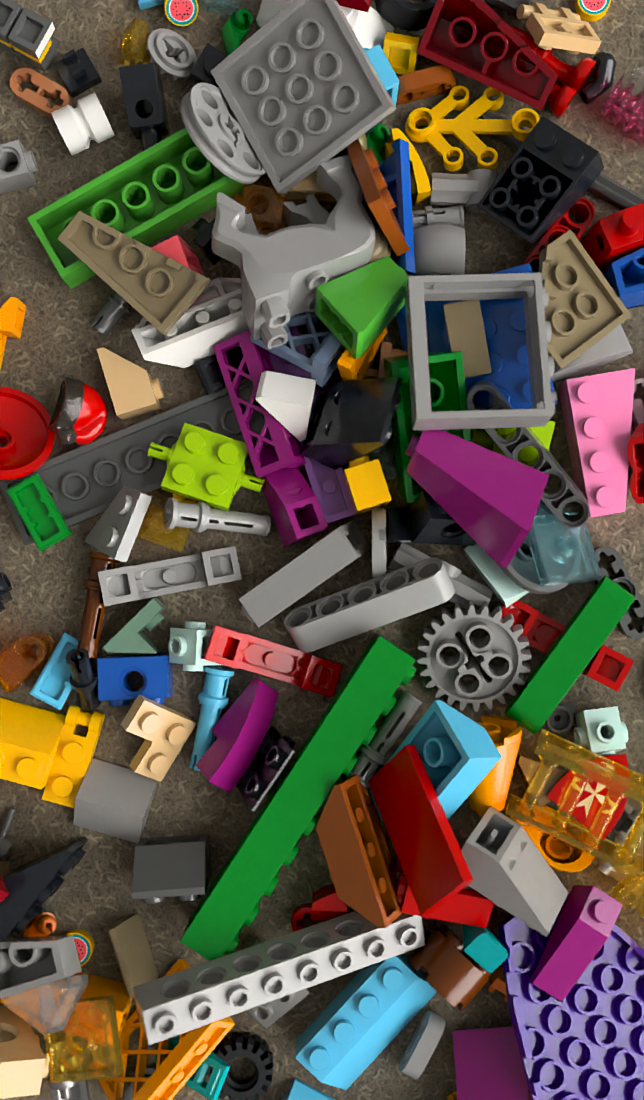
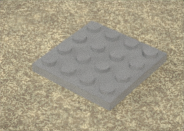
M293 0L210 71L279 194L288 192L317 170L320 164L330 160L396 110L393 101L336 0Z

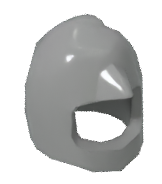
M441 222L427 224L413 230L415 274H412L413 276L465 275L466 238L464 226Z

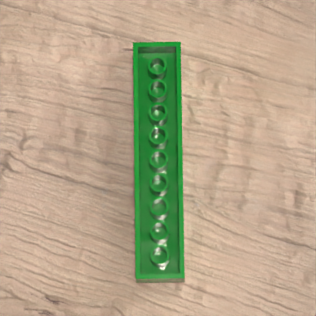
M378 633L374 635L188 919L180 942L209 961L231 954L240 940L238 936L243 928L242 925L246 927L251 925L260 909L258 905L262 899L261 896L269 897L279 881L277 876L281 870L280 867L282 864L288 867L299 850L297 847L300 841L299 838L302 834L308 836L319 819L316 817L321 804L326 805L334 785L338 783L337 780L340 775L348 776L358 760L355 757L357 749L361 743L367 746L377 731L375 722L380 714L387 716L397 700L394 697V693L399 685L406 686L415 674L417 668L413 664L416 659Z

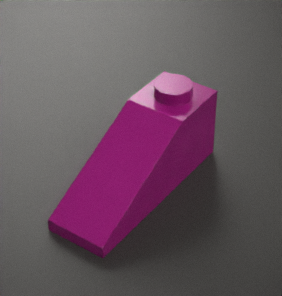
M573 885L529 983L556 1000L563 1002L609 938L623 904L595 886Z

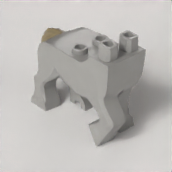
M349 154L328 160L320 164L317 169L315 183L337 200V204L331 214L318 203L314 194L305 196L304 198L307 203L297 206L292 200L283 203V222L289 227L274 231L268 235H260L258 233L251 213L245 215V207L222 192L217 193L216 219L212 230L211 248L216 255L234 263L240 268L242 311L253 339L262 338L267 349L287 343L288 334L285 329L291 317L306 311H315L316 287L381 258L390 257L392 246L384 232L372 221V211L367 202L364 201V194L354 172Z

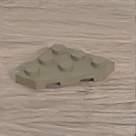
M571 229L540 251L538 273L542 274V286L545 287V293L549 295L548 306L544 309L545 321H550L551 340L547 344L548 356H552L554 359L555 374L632 315Z

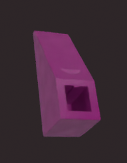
M273 445L263 447L260 456L264 466L279 461ZM283 468L266 476L258 477L265 479L262 490L284 547L314 538L328 529L316 495L298 468Z

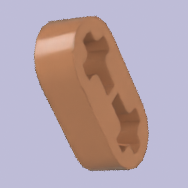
M27 67L19 68L10 77V88L16 98L50 119H53L51 112L66 105L73 107L72 100L64 87L33 69ZM31 81L37 92L28 88L23 91L20 84L22 82L27 84ZM48 96L57 100L60 96L63 104L61 106L54 105L52 108L45 97Z

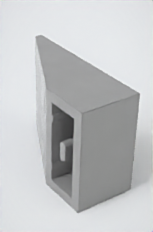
M490 806L461 850L474 879L467 886L490 899L496 906L505 909L523 921L528 927L547 937L569 892L523 827Z

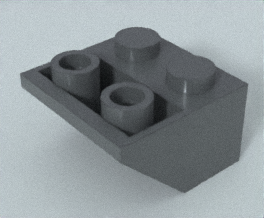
M209 834L141 839L135 846L132 900L142 899L143 903L152 904L163 901L164 897L178 896V899L181 901H191L198 899L201 894H205L212 876Z

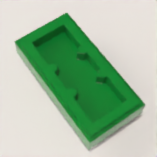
M35 473L6 490L39 551L43 552L73 535L40 474Z

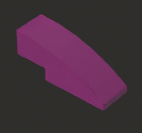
M257 677L253 679L212 728L211 731L217 736V740L196 763V767L210 783L228 792L232 791L255 757L266 735L279 693Z

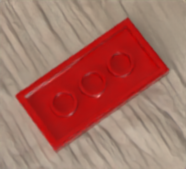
M405 745L368 781V784L421 915H426L434 912L474 879L416 746Z

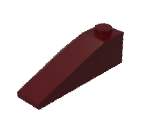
M437 0L416 52L541 111L558 78V75L484 0Z

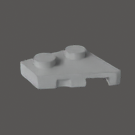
M124 485L87 535L85 542L113 559L126 563L152 497Z

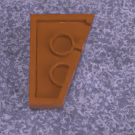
M357 138L346 147L366 202L398 257L409 251L410 248L392 210L396 205L387 189L388 185L379 169L380 165L372 149L369 147L364 150Z

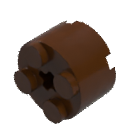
M443 923L440 928L436 927L425 940V946L419 947L409 958V962L417 971L421 968L426 973L425 980L455 1008L457 1006L462 1012L488 982L491 973L487 972L463 951L464 944Z

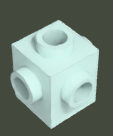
M185 621V628H170L168 644L169 663L183 664L184 671H203L204 665H221L203 659L213 629H205L206 622Z
M618 706L583 710L575 715L577 728H574V740L577 748L582 750L583 757L615 754V752L626 749L625 743L628 742V730L626 724L620 720Z

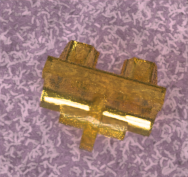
M149 504L137 537L183 552L191 528L175 526L173 529H166L163 522L164 509Z

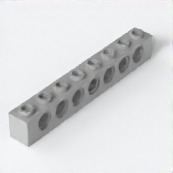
M357 911L135 986L133 991L138 1016L148 1045L425 946L421 916L402 913L389 926L380 929Z

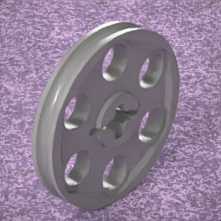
M197 83L194 85L190 92L186 93L182 98L180 104L182 119L192 140L203 155L218 170L231 179L245 184L256 182L266 171L220 88L209 83Z

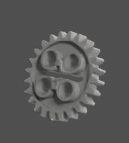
M470 600L467 610H463L457 602L455 603V613L451 614L443 608L442 621L435 617L431 618L433 629L424 628L423 637L427 640H420L418 642V649L423 652L417 654V663L424 664L420 667V676H429L426 679V688L437 686L435 698L446 694L447 705L450 706L455 700H458L460 702V710L463 711L467 703H472L474 711L478 712L480 703L483 702L491 710L493 699H497L500 703L505 704V692L513 696L517 695L514 683L519 685L525 684L524 676L521 673L530 672L529 663L525 661L531 659V652L525 649L529 645L528 637L520 636L524 632L522 625L512 626L514 622L512 614L501 618L502 609L500 606L496 607L493 612H489L486 601H484L479 610L475 609L473 600ZM477 628H482L488 632L481 639H476L470 635ZM457 632L462 633L472 654L475 657L480 655L481 667L492 678L491 680L485 679L473 656L468 657L467 647L455 635ZM452 646L458 650V653L453 656H446L441 650L444 647ZM494 657H503L507 660L501 666H494L489 663ZM466 674H472L477 677L472 683H464L460 680Z

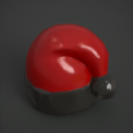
M63 377L58 401L48 429L57 433V440L62 445H70L75 442L82 446L92 443L102 433L107 423L108 412L106 403L90 385L83 383L77 378Z

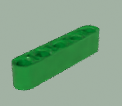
M605 575L593 588L525 681V684L517 692V695L514 696L506 708L505 714L532 734L537 733L627 612L635 596Z

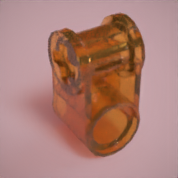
M42 632L24 636L0 654V686L6 694L20 687L36 670L49 660L55 650V643L52 637ZM36 643L39 648L36 650V655H33L31 650L34 648L33 644Z

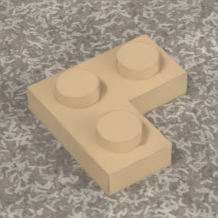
M138 695L120 724L126 731L145 739L129 766L135 773L161 782L197 723L180 712L142 695Z

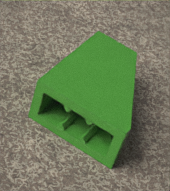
M389 256L381 258L316 287L315 314L349 353L357 359L366 352L405 305L404 291L408 275Z

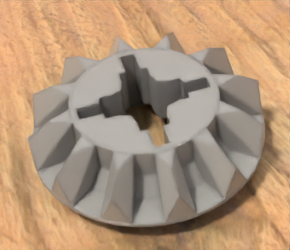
M160 28L152 31L146 40L147 46L145 52L151 56L150 63L154 62L155 66L160 68V75L167 73L172 81L178 78L186 81L197 62V56L192 46L184 37L172 30ZM172 55H173V56H178V57H177L176 60H175L173 57H168V56H172Z

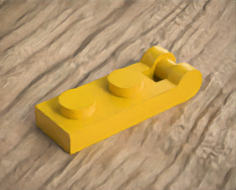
M70 705L42 800L70 808L75 807L76 795L93 759L105 718L104 713L94 711L91 714L82 711V708L79 706ZM78 724L88 727L86 737L75 734Z

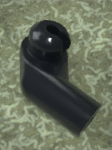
M599 52L593 57V60L596 61L593 70H595L594 79L579 89V96L585 104L595 100L613 85L616 61L612 54Z

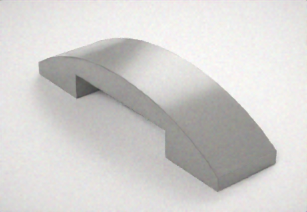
M235 546L98 572L104 607L242 580Z

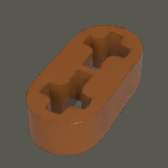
M437 65L399 76L396 104L402 105L449 92L456 86L453 69L444 65Z

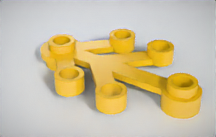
M462 85L453 87L449 95L431 110L421 107L410 113L405 123L407 136L414 142H428L443 157L444 168L450 172H455L462 168L464 163L463 152L458 147H452L441 134H453L477 158L479 169L495 170L498 165L497 151L494 148L487 147L475 134L513 135L519 141L524 142L539 121L537 112L530 108L516 111L512 119H477L487 110L496 111L500 109L504 102V93L487 87L483 95L468 107L470 102L469 90ZM456 96L465 97L464 99L459 101L454 99ZM491 96L499 97L497 100L494 101L488 99ZM453 109L457 111L464 110L454 119H443ZM421 125L427 126L426 128L418 129ZM526 126V127H529L530 129H528V130H521L520 128ZM452 156L459 158L455 162L448 161ZM485 157L493 158V160L488 163L482 161V159Z

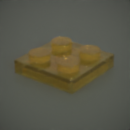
M114 995L53 1001L41 1006L50 1083L117 1078L124 1072Z

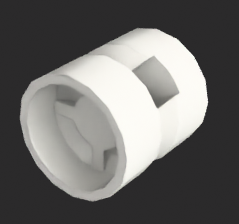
M95 92L79 99L76 108L66 105L51 112L72 156L88 149L91 140L99 144L115 136Z

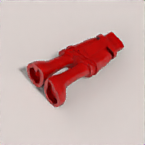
M509 25L558 75L557 80L563 86L554 84L547 101L550 104L553 116L560 119L589 76L596 61L591 58H583L576 65L565 63L551 54L554 48L545 50L538 47L534 43L532 35L522 29Z

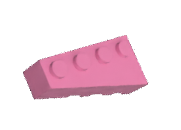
M635 368L567 379L558 386L574 482L587 499L590 508L589 518L626 511L629 467L627 447L631 437ZM578 502L579 511H580L581 508H582V505Z

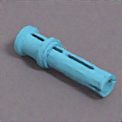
M204 665L206 677L203 692L198 694L201 709L193 752L189 763V768L200 771L196 767V763L217 739V736L211 730L220 720L222 708L228 705L229 698L226 695L229 679L234 676L235 672L232 668L221 665Z

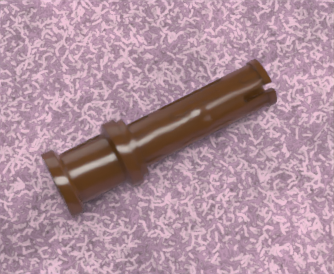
M91 551L89 552V558L92 559L88 580H84L83 584L85 586L84 590H87L76 653L77 656H80L79 648H83L88 651L90 658L97 659L106 609L103 603L98 572L115 569V564L120 561L113 559L105 553Z

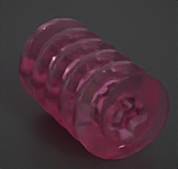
M622 76L603 103L599 117L604 119L610 113H613L611 125L614 127L622 120L625 121L622 133L626 134L635 128L633 140L637 142L644 137V89L636 95H632L635 83L632 81L622 88Z

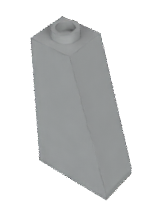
M353 520L340 526L239 598L243 605L242 611L252 623L255 622L259 628L372 547Z

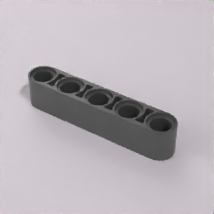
M486 380L478 381L469 389L467 396L469 411L514 409L492 382ZM480 390L489 391L494 397L492 404L488 407L477 406L473 400L476 392ZM516 427L512 433L506 435L499 433L496 428H484L508 458L543 473L555 474L560 477L559 484L554 488H545L541 497L542 501L560 523L569 528H578L588 521L590 508L585 495L530 427ZM525 446H532L539 453L534 460L526 462L519 458V451ZM572 501L579 502L582 505L579 513L575 515H568L562 511L563 507Z

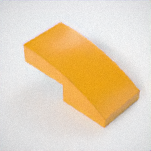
M10 297L0 308V370L7 337L21 338L27 306L15 297Z

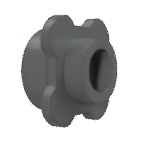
M569 702L563 705L558 704L540 730L545 734L555 732L565 737L571 735L574 723L573 715L576 713L575 706ZM556 715H560L559 721H555L554 717Z

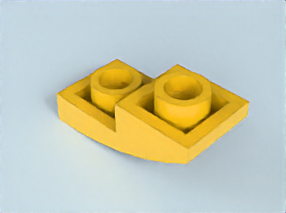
M399 128L391 129L390 141L385 143L386 159L394 151L391 145L395 140L400 138L409 143L411 194L414 196L415 205L428 203L431 187L420 156Z

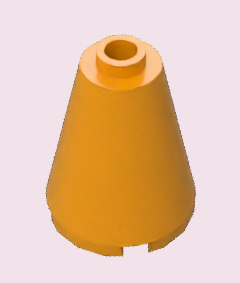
M481 715L482 722H477V724L485 728L502 756L467 797L470 808L480 816H484L490 806L499 812L504 809L522 738V727L517 728L516 721L501 716Z

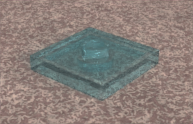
M565 513V514L575 515V514H577V513ZM554 514L535 515L527 538L541 587L595 581L602 577L586 523L578 528H569L560 523Z

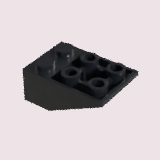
M542 116L477 204V207L533 244L584 196L603 171L604 165L600 153Z
M397 376L332 382L319 391L309 420L306 440H303L299 454L336 470L350 461L385 445L392 433L390 422L393 412L396 411L401 402L402 395L399 391L403 378Z
M85 836L23 864L2 877L9 894L0 903V939L4 941L13 932L20 935L27 925H30L43 909L42 905L49 897L56 893L65 881L61 876L64 877L70 869H74L86 854V851L82 849L88 841Z

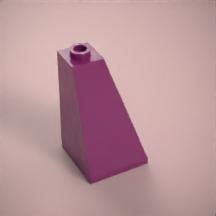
M423 430L420 437L413 434L405 455L411 457L406 471L499 566L507 568L530 532L549 475L444 430Z

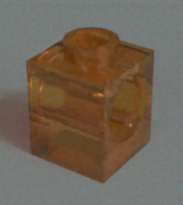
M244 184L243 195H237L236 202L245 207V215L251 213L257 231L272 233L282 229L283 203L287 202L286 193L279 194L275 188ZM257 204H264L269 207L263 214H255L251 211Z

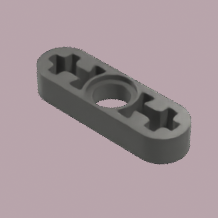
M608 546L593 549L588 554L586 563L596 585L605 575L609 577L605 568H597L596 563L600 560L599 554L601 553L603 556L611 557L612 561L608 563L611 574L618 571L620 573V577H614L611 580L616 583H623L627 587L628 592L635 596L633 602H635L636 607L629 609L634 617H642L643 620L639 624V631L632 628L629 629L627 624L631 622V617L626 612L617 624L619 630L629 638H644V601L619 553Z

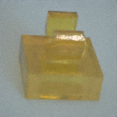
M135 17L125 28L120 64L125 66L136 65L139 60L143 63H150L151 56L145 52L146 40L151 34L147 33L148 22Z

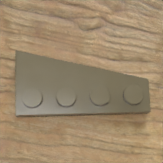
M81 211L76 214L57 238L164 335L168 334L212 281Z

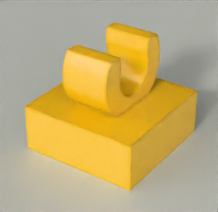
M386 32L383 52L395 74L403 75L416 71L418 53L416 52L420 43L419 37Z

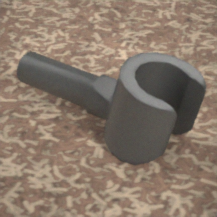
M9 807L0 828V859L4 858L14 845L5 838L9 833L17 809Z

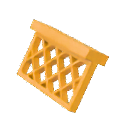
M179 958L165 976L188 969L190 966L185 960ZM136 1009L126 1021L115 1048L105 1046L90 1064V1067L109 1100H123L124 1082H134L131 1100H172L235 1023L229 1016L180 1034L179 1043L173 1050H168L169 1038L159 1042L158 1050H148V1042ZM135 1028H141L138 1050H128L130 1034ZM113 1055H118L115 1077H110L104 1065ZM128 1055H137L135 1077H125ZM147 1055H157L155 1072L150 1078H145Z

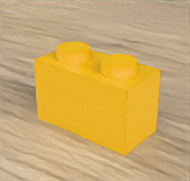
M365 456L349 462L348 469L344 470L343 475L356 515L370 511L372 508L388 505L392 499L379 459L370 461L369 456Z

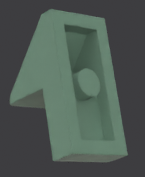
M153 598L102 648L108 653L161 652L159 647L143 631L145 629L149 632L154 630L165 619L161 613L167 607L158 598Z

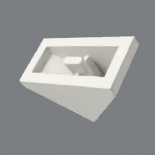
M272 371L261 373L255 400L300 442L306 440L316 380Z

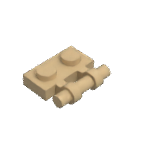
M532 2L530 5L520 4L517 8V18L526 20L525 25L533 36L534 43L542 49H564L575 55L580 54V52L595 54L602 42L589 22L581 21L580 15L572 13L569 8L557 7L555 10L547 9L544 4Z

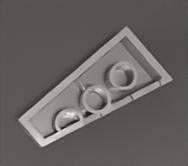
M73 935L7 938L4 941L0 939V999L82 972Z

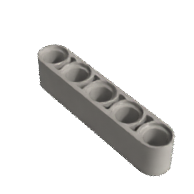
M431 557L297 607L286 615L283 623L298 649L306 653L312 652L443 604L453 597L455 587L441 559Z

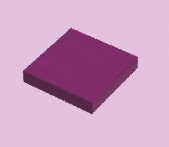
M513 1027L452 1031L457 1100H531Z

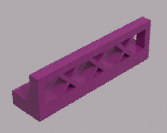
M247 330L213 346L256 477H263L283 468H297L306 464L304 456L299 454L301 449L299 440L261 404L260 406L256 405L258 401L255 398L261 373L265 371L275 372L268 350L250 342L251 332ZM240 345L243 358L237 369L230 366L226 351ZM243 376L252 380L255 388L250 401L241 398L238 391ZM254 409L263 413L266 421L261 434L253 431L249 423ZM269 432H270V435H271L272 440L269 439V438H267L268 435H269ZM265 442L275 447L279 461L267 466L263 465L260 456Z

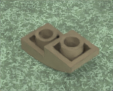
M460 300L443 304L451 351H462L465 378L491 373L479 300Z

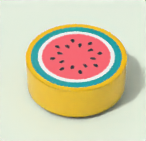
M164 0V11L172 24L184 27L193 23L197 18L199 10L197 0Z
M575 0V11L580 15L581 19L595 22L604 17L611 0Z
M70 930L65 935L74 936L80 966H83L89 961L94 952V940L85 930Z

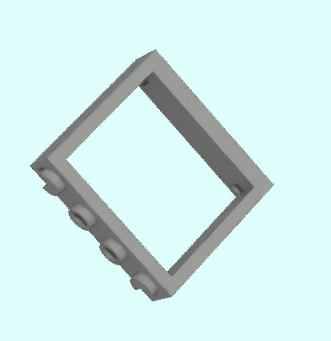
M542 274L408 276L404 294L412 431L544 427L553 414H555L557 395L555 392H551L550 379L554 375V359L552 356H548L547 344L551 340L550 321H545L544 309L548 306L549 295L545 293V287L542 286ZM523 299L532 409L431 412L425 301Z

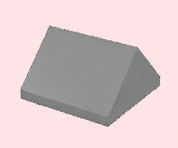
M93 758L75 798L73 825L138 843L143 834L158 781L135 773L131 768Z

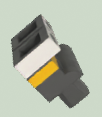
M0 0V48L45 72L53 62L55 52L61 43L59 40L51 37L55 30L53 22L25 7L23 9L20 4L12 0Z

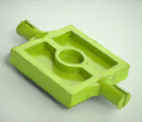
M184 423L178 441L172 448L151 442L147 455L149 457L167 462V470L161 483L162 490L197 502H205L209 506L227 512L233 496L240 487L261 493L265 479L245 473V463L249 454L245 442L191 424Z

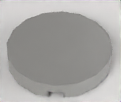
M372 508V577H379L386 574V510L384 508Z

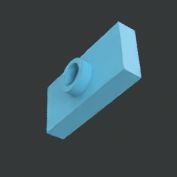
M64 632L30 691V695L61 710L72 691L70 685L71 672L65 657L70 650L77 649L78 639Z

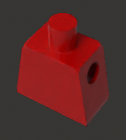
M644 203L601 218L580 242L600 271L608 269L612 262L644 248ZM599 243L604 244L603 250L600 248Z

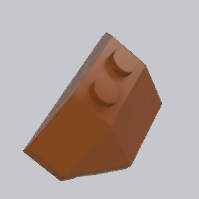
M352 775L334 785L316 826L318 841L324 852L330 879L335 886L338 898L378 928H386L402 914L401 904L398 901V896L395 895L396 871L374 802L366 788L361 784L359 776Z

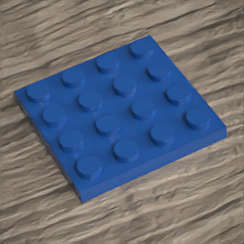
M528 263L490 274L533 272L531 265ZM523 299L479 300L491 373L465 378L466 396H468L469 389L473 384L486 380L497 386L514 409H532ZM460 300L425 301L428 352L451 351L443 304ZM404 305L397 313L403 351L408 352ZM550 379L551 392H555L553 379ZM480 390L474 394L473 400L479 407H488L492 404L494 397L489 391Z

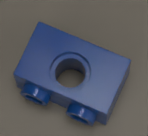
M169 654L103 656L97 658L98 701L109 700V706L130 705V699H136L138 695H142L159 704H164V698H169L173 695L172 663H169ZM131 671H137L143 676L144 684L141 689H135L130 686L128 676Z

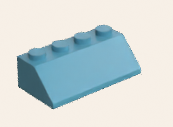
M435 700L388 762L405 745H415L447 820H449L502 756L484 727L443 701ZM369 789V790H368V793H369V795L371 796V798H372V800H373V802H374L375 808H376V810H377V812H378V814H379V816H380V818H381V820H382V822H383V819H382V817H381V814H380V812H379V809H378V807H377V804H376V802H375V799H374V797H373V794H372V792H371V789Z
M405 953L364 967L296 1039L295 1058L321 1083L347 1090L437 991L425 980L426 973L421 968L417 971L409 962V957Z

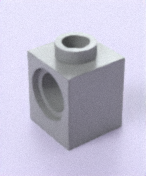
M19 139L0 144V194L36 185L33 172L38 171V165L32 150L26 151ZM18 162L17 167L13 171L5 172L9 164Z

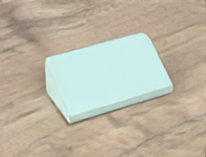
M477 543L474 546H467L463 549L466 558L491 590H493L505 608L529 592L511 581L500 566Z

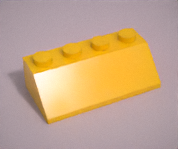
M0 697V778L37 789L44 788L63 732L66 715Z

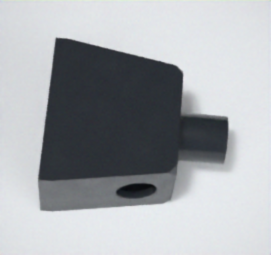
M154 62L119 67L129 127L135 138L141 139L143 151L162 141V135L169 134L162 80ZM147 114H151L148 118H144Z

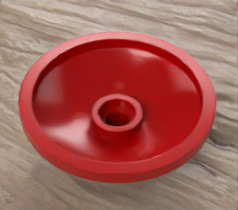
M0 387V443L6 445L0 447V480H11L33 473L46 462L53 449L55 429L51 416L39 401L20 390Z

